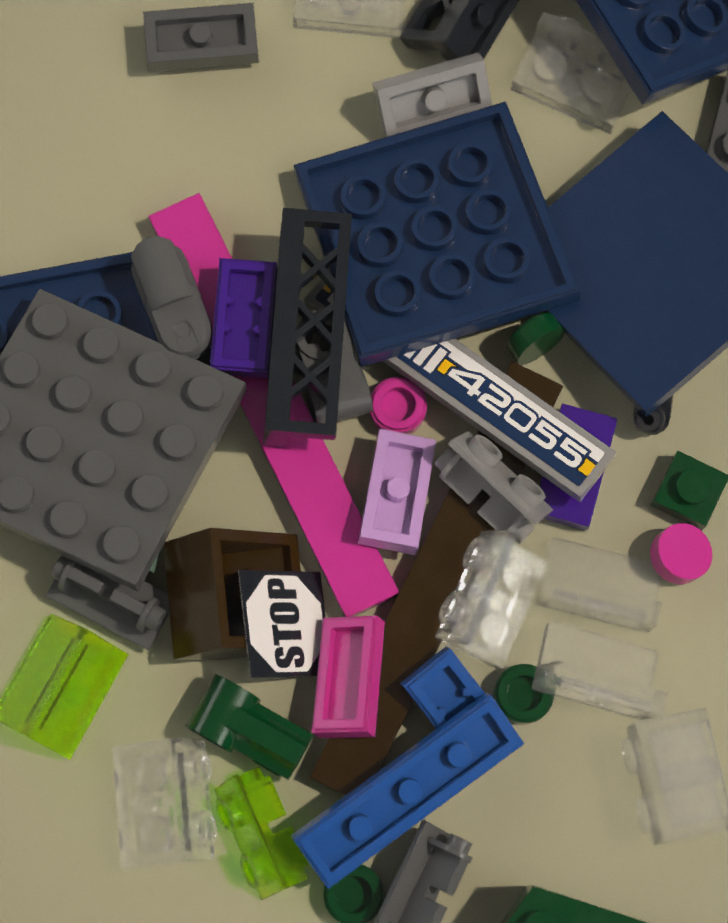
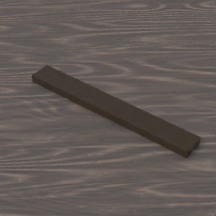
M513 361L506 372V375L552 407H554L564 386ZM478 430L477 434L489 439L500 450L503 456L501 461L517 476L522 474L526 464ZM450 487L385 621L375 737L328 738L310 775L311 780L345 796L381 769L413 702L400 683L436 654L495 531L477 513L490 498L484 490L480 492L473 502L468 504Z

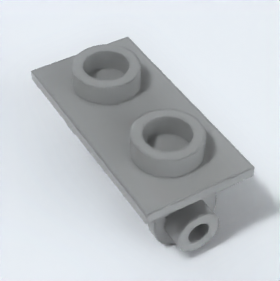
M467 431L453 438L448 443L451 448H448L434 463L441 471L438 477L451 487L466 503L470 504L482 490L490 496L477 513L502 535L506 541L512 537L518 544H521L535 529L532 524H537L553 511L544 501L546 496L543 490L529 477L522 474L517 476L501 461L503 456L496 445L482 435L476 434L474 436L470 431Z

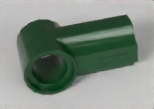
M215 674L185 727L230 753L233 749L253 760L257 765L289 781L314 735L261 705V700L246 689Z

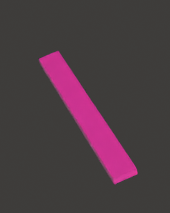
M197 193L148 217L156 235L171 240L175 246L182 250L187 258L213 331L219 258L232 259L200 193ZM233 376L246 382L247 391L240 402V406L344 617L358 616L397 597L399 591L378 549L358 544L362 517L323 439L288 437L286 447L263 445L268 378ZM300 394L291 400L290 420L314 422Z

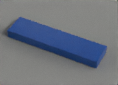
M485 693L293 833L291 837L329 889L524 745V742L490 694Z

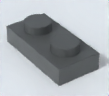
M254 3L143 12L149 72L259 63Z

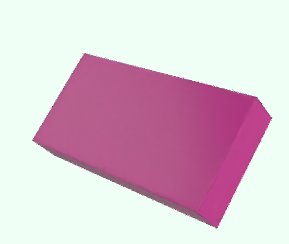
M379 616L323 618L312 733L317 737H375L385 622Z

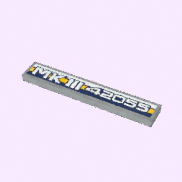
M320 280L304 301L307 308L311 311L323 310L333 302L334 293ZM456 339L383 360L385 364L409 379L427 394L578 502L583 500L615 458L616 451Z

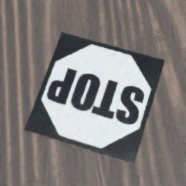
M238 570L250 678L317 676L323 618H326L321 573Z

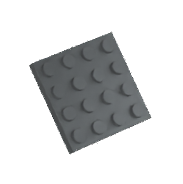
M39 289L0 355V527L138 592L247 391L246 382L187 355H178L168 351L162 344Z

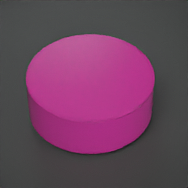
M392 377L382 381L374 389L371 395L373 412H370V417L378 430L385 429L410 435L420 428L427 411V399L421 388L407 378Z
M677 523L666 528L655 537L650 549V557L654 569L663 579L673 584L683 585L693 582L704 575L712 563V547L708 538L700 529L687 523Z

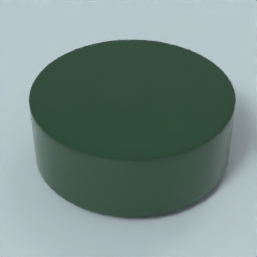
M541 313L519 326L509 337L506 347L519 365H525L537 360L554 348L563 338L565 330L552 313Z
M517 664L506 669L500 675L494 686L493 698L509 722L518 725H528L537 722L548 713L554 700V688L550 678L542 669L531 664Z
M360 865L329 889L326 885L324 886V903L329 914L340 923H367L378 914L384 901V888L380 878L372 869Z

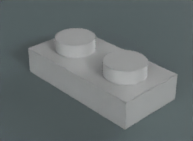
M479 53L372 83L381 127L385 137L492 106L485 61Z

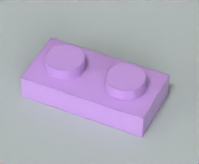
M379 429L358 544L411 555L416 554L419 547L436 440Z

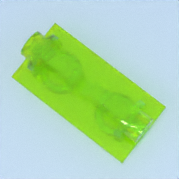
M257 767L240 776L236 774L214 789L217 796L215 806L218 818L222 826L228 832L233 833L242 854L240 856V867L243 876L250 887L257 889L261 900L309 879L304 869L309 863L291 837L295 833L292 826L272 834L268 823L287 815L270 775L264 777L261 768Z

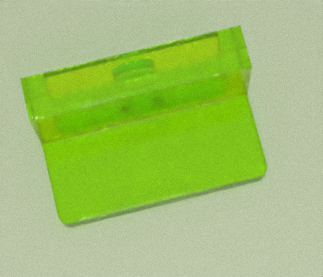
M54 614L49 615L0 700V722L70 760L129 654L88 629Z

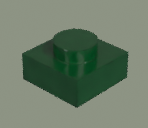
M677 451L650 506L687 524H691L702 531L707 526L728 482V474Z

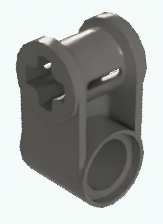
M314 310L312 313L316 316L322 310ZM332 316L322 323L330 333ZM303 318L299 322L297 330L307 323ZM345 323L337 422L373 412L368 383L361 365L357 362ZM314 330L295 345V355L311 372L327 360L330 353V348L328 351H321L317 343L311 344L312 334L316 333ZM328 371L318 378L319 382L326 389ZM309 386L304 391L312 418L316 423H324L326 404Z

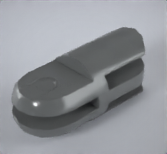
M160 236L146 237L136 245L132 253L131 259L133 264L131 270L136 288L158 343L162 344L168 351L198 359L209 349L213 331L189 262L182 250L175 246L171 240Z

